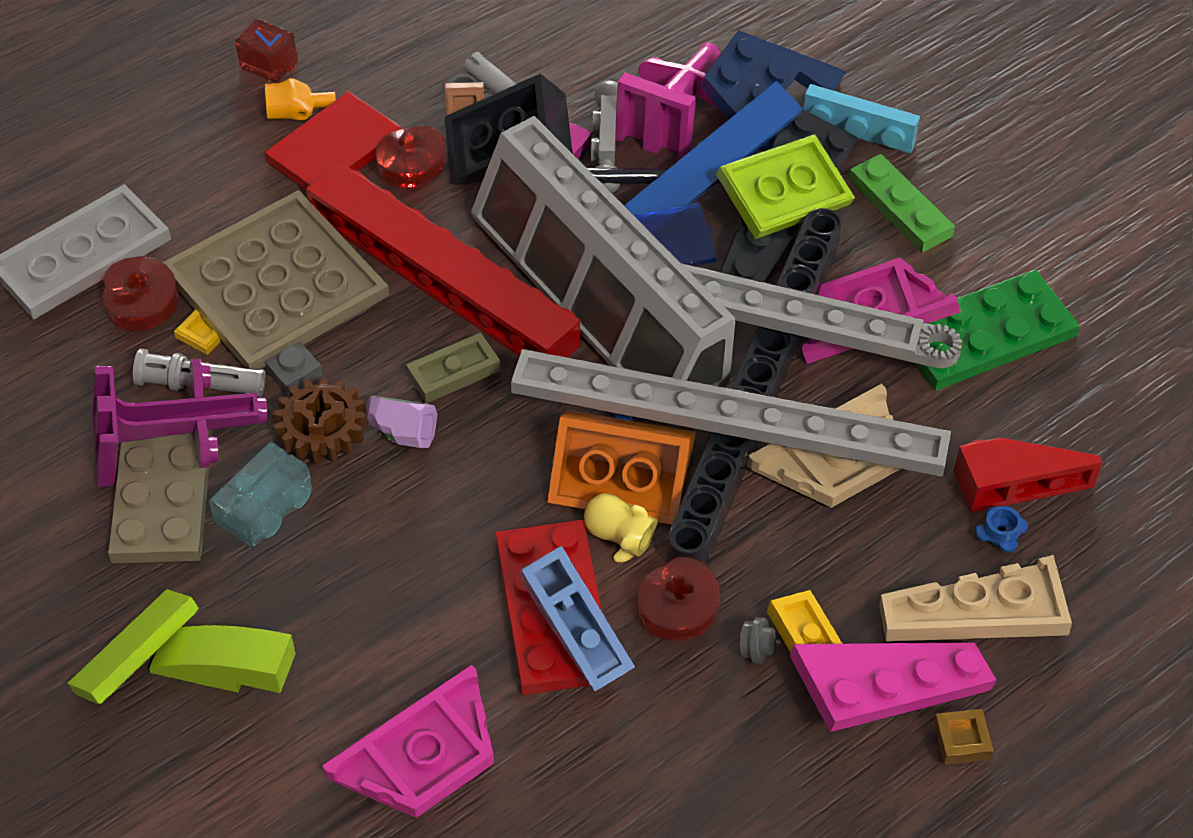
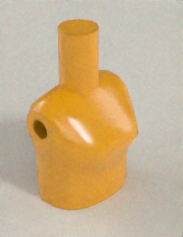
M289 78L281 83L265 84L267 119L306 120L312 115L313 108H326L336 101L335 92L312 93L307 84L294 78Z

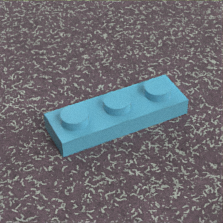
M810 84L805 93L803 110L860 139L911 154L916 142L920 116Z

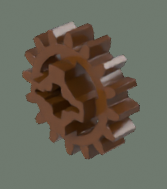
M322 377L319 385H313L310 379H306L304 383L305 388L302 390L294 386L289 387L291 398L279 397V409L273 411L277 441H282L283 449L286 453L295 449L297 460L301 461L307 454L313 456L314 464H319L322 455H328L332 462L337 461L338 451L342 450L347 454L353 452L351 441L356 443L363 442L362 430L368 429L364 399H358V392L355 387L345 391L343 380H339L334 386L328 384L327 377Z

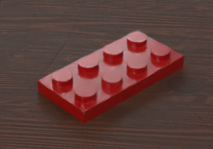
M584 520L496 532V544L522 695L589 686L543 617L518 575L525 567L562 546L602 612Z

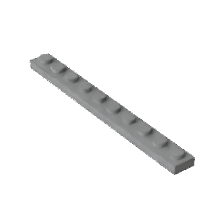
M524 349L521 351L511 381V393L942 477L951 431Z

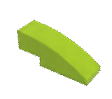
M186 626L177 630L156 651L149 670L152 674L237 693L241 685L281 693L296 653L291 634L238 626Z

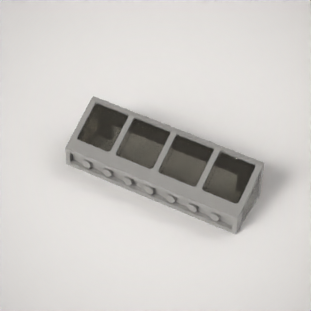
M535 116L502 132L471 210V217L549 300L561 308L571 310L580 319V334L610 366L717 387H723L730 383L736 318Z

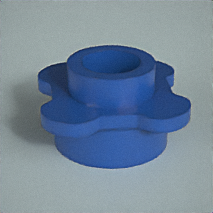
M993 506L987 510L984 524L977 526L976 536L983 542L990 541L992 544L999 546L1003 552H1013L1017 548L1018 537L1020 534L1026 533L1028 524L1013 508Z

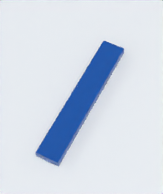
M777 81L774 82L624 206L654 236L720 181L716 176L720 166L751 156L797 118L803 108Z

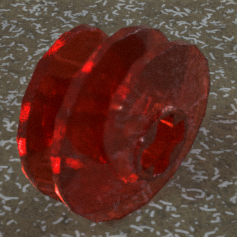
M417 126L394 131L383 137L376 149L378 172L385 181L394 186L406 188L421 186L433 181L444 171L446 163L445 140L440 131L432 126Z
M143 256L125 258L114 263L105 273L103 280L105 285L103 292L104 304L109 320L119 328L129 331H145L157 327L169 319L177 308L179 293L174 274L166 264L155 258Z
M676 557L665 566L659 567L646 575L638 589L637 603L638 617L645 629L659 638L670 641L690 640L704 634L714 623L719 610L720 586L715 574L703 562L690 557Z

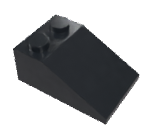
M540 73L445 116L450 182L454 185L482 182L500 134L533 116L573 154L566 94ZM501 160L494 180L518 177Z

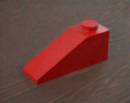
M996 438L986 441L974 440L966 445L959 446L954 474L970 512L973 513L988 510L993 506H1007L1094 488L1103 462L1099 455L1006 438Z

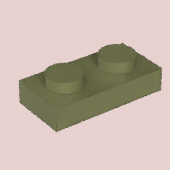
M480 332L406 364L407 376L427 404L500 372L501 364L500 359Z

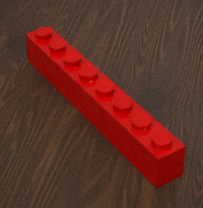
M338 162L306 188L308 201L343 238L519 357L522 349L568 358L580 347V319L571 310L561 308L546 298L539 289L529 287L517 279L507 268L494 264L485 258L478 249L467 246L456 239L446 228L438 227L426 219L417 209L409 208L397 200L390 191L380 189L368 181L361 172L353 171L341 162Z

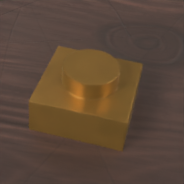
M983 709L938 713L935 715L934 727L944 765L991 760L994 750Z

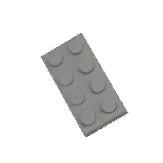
M124 184L1 253L0 283L34 320L170 241V231Z

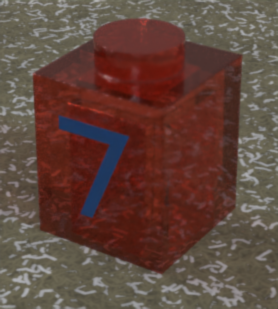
M256 18L235 40L240 69L271 82L278 83L287 72L294 69L298 62L294 33Z

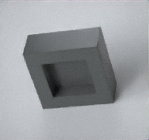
M300 341L265 361V370L287 396L290 395L289 387L294 386L301 389L305 387L306 379H310L313 382L323 376L321 364Z

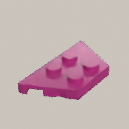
M901 258L821 284L818 294L827 298L924 320L923 323L927 324L961 312L957 298L953 294L946 296L936 289L934 281L924 274L916 273L913 267ZM809 338V342L803 343L802 352L807 364L854 349Z
M470 665L322 765L325 777L334 783L417 818L494 764V755L490 735L488 734L476 669L473 665Z

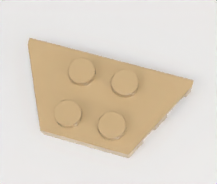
M883 384L835 408L893 420V416L889 415L886 403L887 391ZM772 443L748 455L747 465L752 471L831 508L901 469Z

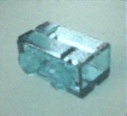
M268 443L209 500L214 521L229 533H234L238 539L251 548L263 537H272L280 528L282 518L293 507L296 509L301 508L308 501L312 491L309 468L304 462L293 455L289 456L285 450L276 444Z

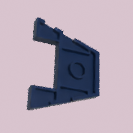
M738 30L699 86L724 115L730 119L776 81L785 90L788 89L793 80H796L807 89L812 84L834 91L846 72L835 66ZM774 137L760 147L763 152L770 150Z

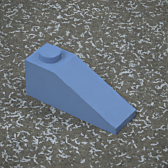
M562 546L519 572L520 579L538 609L594 692L635 667Z

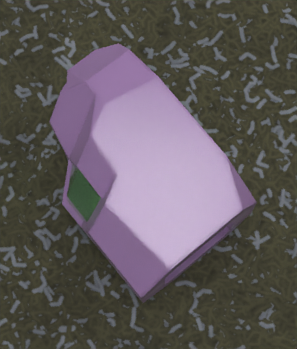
M369 397L365 412L372 427L381 430L388 440L399 445L429 448L435 436L438 415L434 405L387 397Z

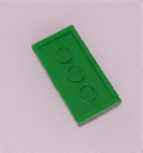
M1035 269L957 298L960 313L928 324L935 326L940 324L941 327L947 325L949 326L948 329L951 330L953 328L956 330V334L959 333L960 339H962V348L958 361L946 368L915 364L932 388L937 391L1077 337L1080 325ZM943 342L930 343V348L933 347L934 352L938 350V353L941 351L945 353L946 350H950V347Z

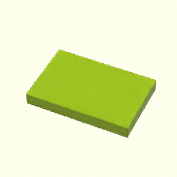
M815 134L720 166L716 173V176L755 239L804 222L809 212L814 209L825 208L835 211L850 205L855 198Z

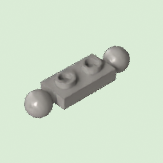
M615 81L602 82L597 86L594 94L595 102L601 108V111H593V134H600L599 139H592L591 162H599V165L595 168H616L615 144L618 83ZM604 183L603 185L611 193H614L621 184Z

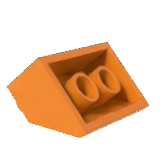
M568 410L560 417L547 503L586 509L591 499L599 494L610 493L618 496L631 506L639 505L646 509L648 516L656 518L658 522L672 525L684 497L695 432Z

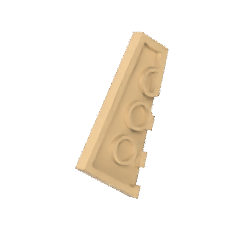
M1053 555L1039 558L1037 565L1021 568L1018 563L1003 566L1000 568V573L978 578L976 573L960 576L957 583L942 587L934 582L882 594L879 606L886 641L1069 635L1072 624Z

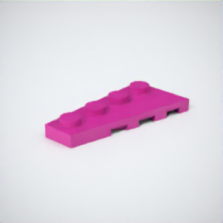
M975 643L794 644L789 654L829 732L991 691L997 681Z

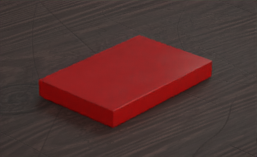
M348 91L265 151V158L267 163L306 190L309 185L338 162H341L353 171H359L403 137L402 127Z

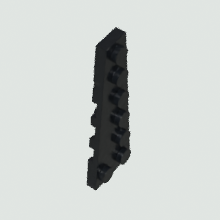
M802 110L797 118L775 135L770 149L815 134L838 170L857 142L858 137ZM741 217L719 272L764 282L802 223L755 239Z

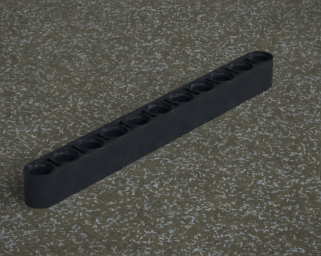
M819 208L809 212L776 286L814 295L819 294L821 284L825 283L838 250L842 221L835 211ZM758 326L731 389L777 398L802 336ZM712 432L670 528L667 562L669 568L675 574L682 577H693L702 573L706 568L748 468V455L754 453L758 444L757 440ZM683 547H691L694 549L688 550L683 549Z

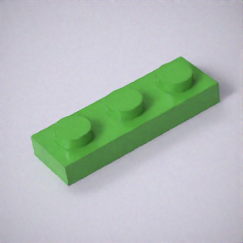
M882 154L850 169L849 181L921 253L953 237L955 226Z

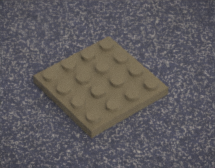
M299 190L162 262L163 271L167 278L191 306L200 313L204 321L217 333L222 342L247 369H262L265 367L267 359L299 341L304 345L389 297V287L386 282Z

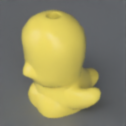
M610 493L599 494L591 499L584 513V524L588 532L603 540L616 542L621 547L613 557L617 563H623L630 560L633 556L639 557L650 545L658 523L656 518L648 516L646 509L639 505L631 506L618 496Z

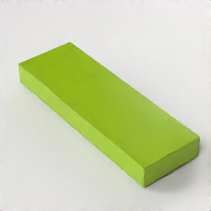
M166 589L67 684L75 695L94 703L102 704L197 612L199 607L192 597Z

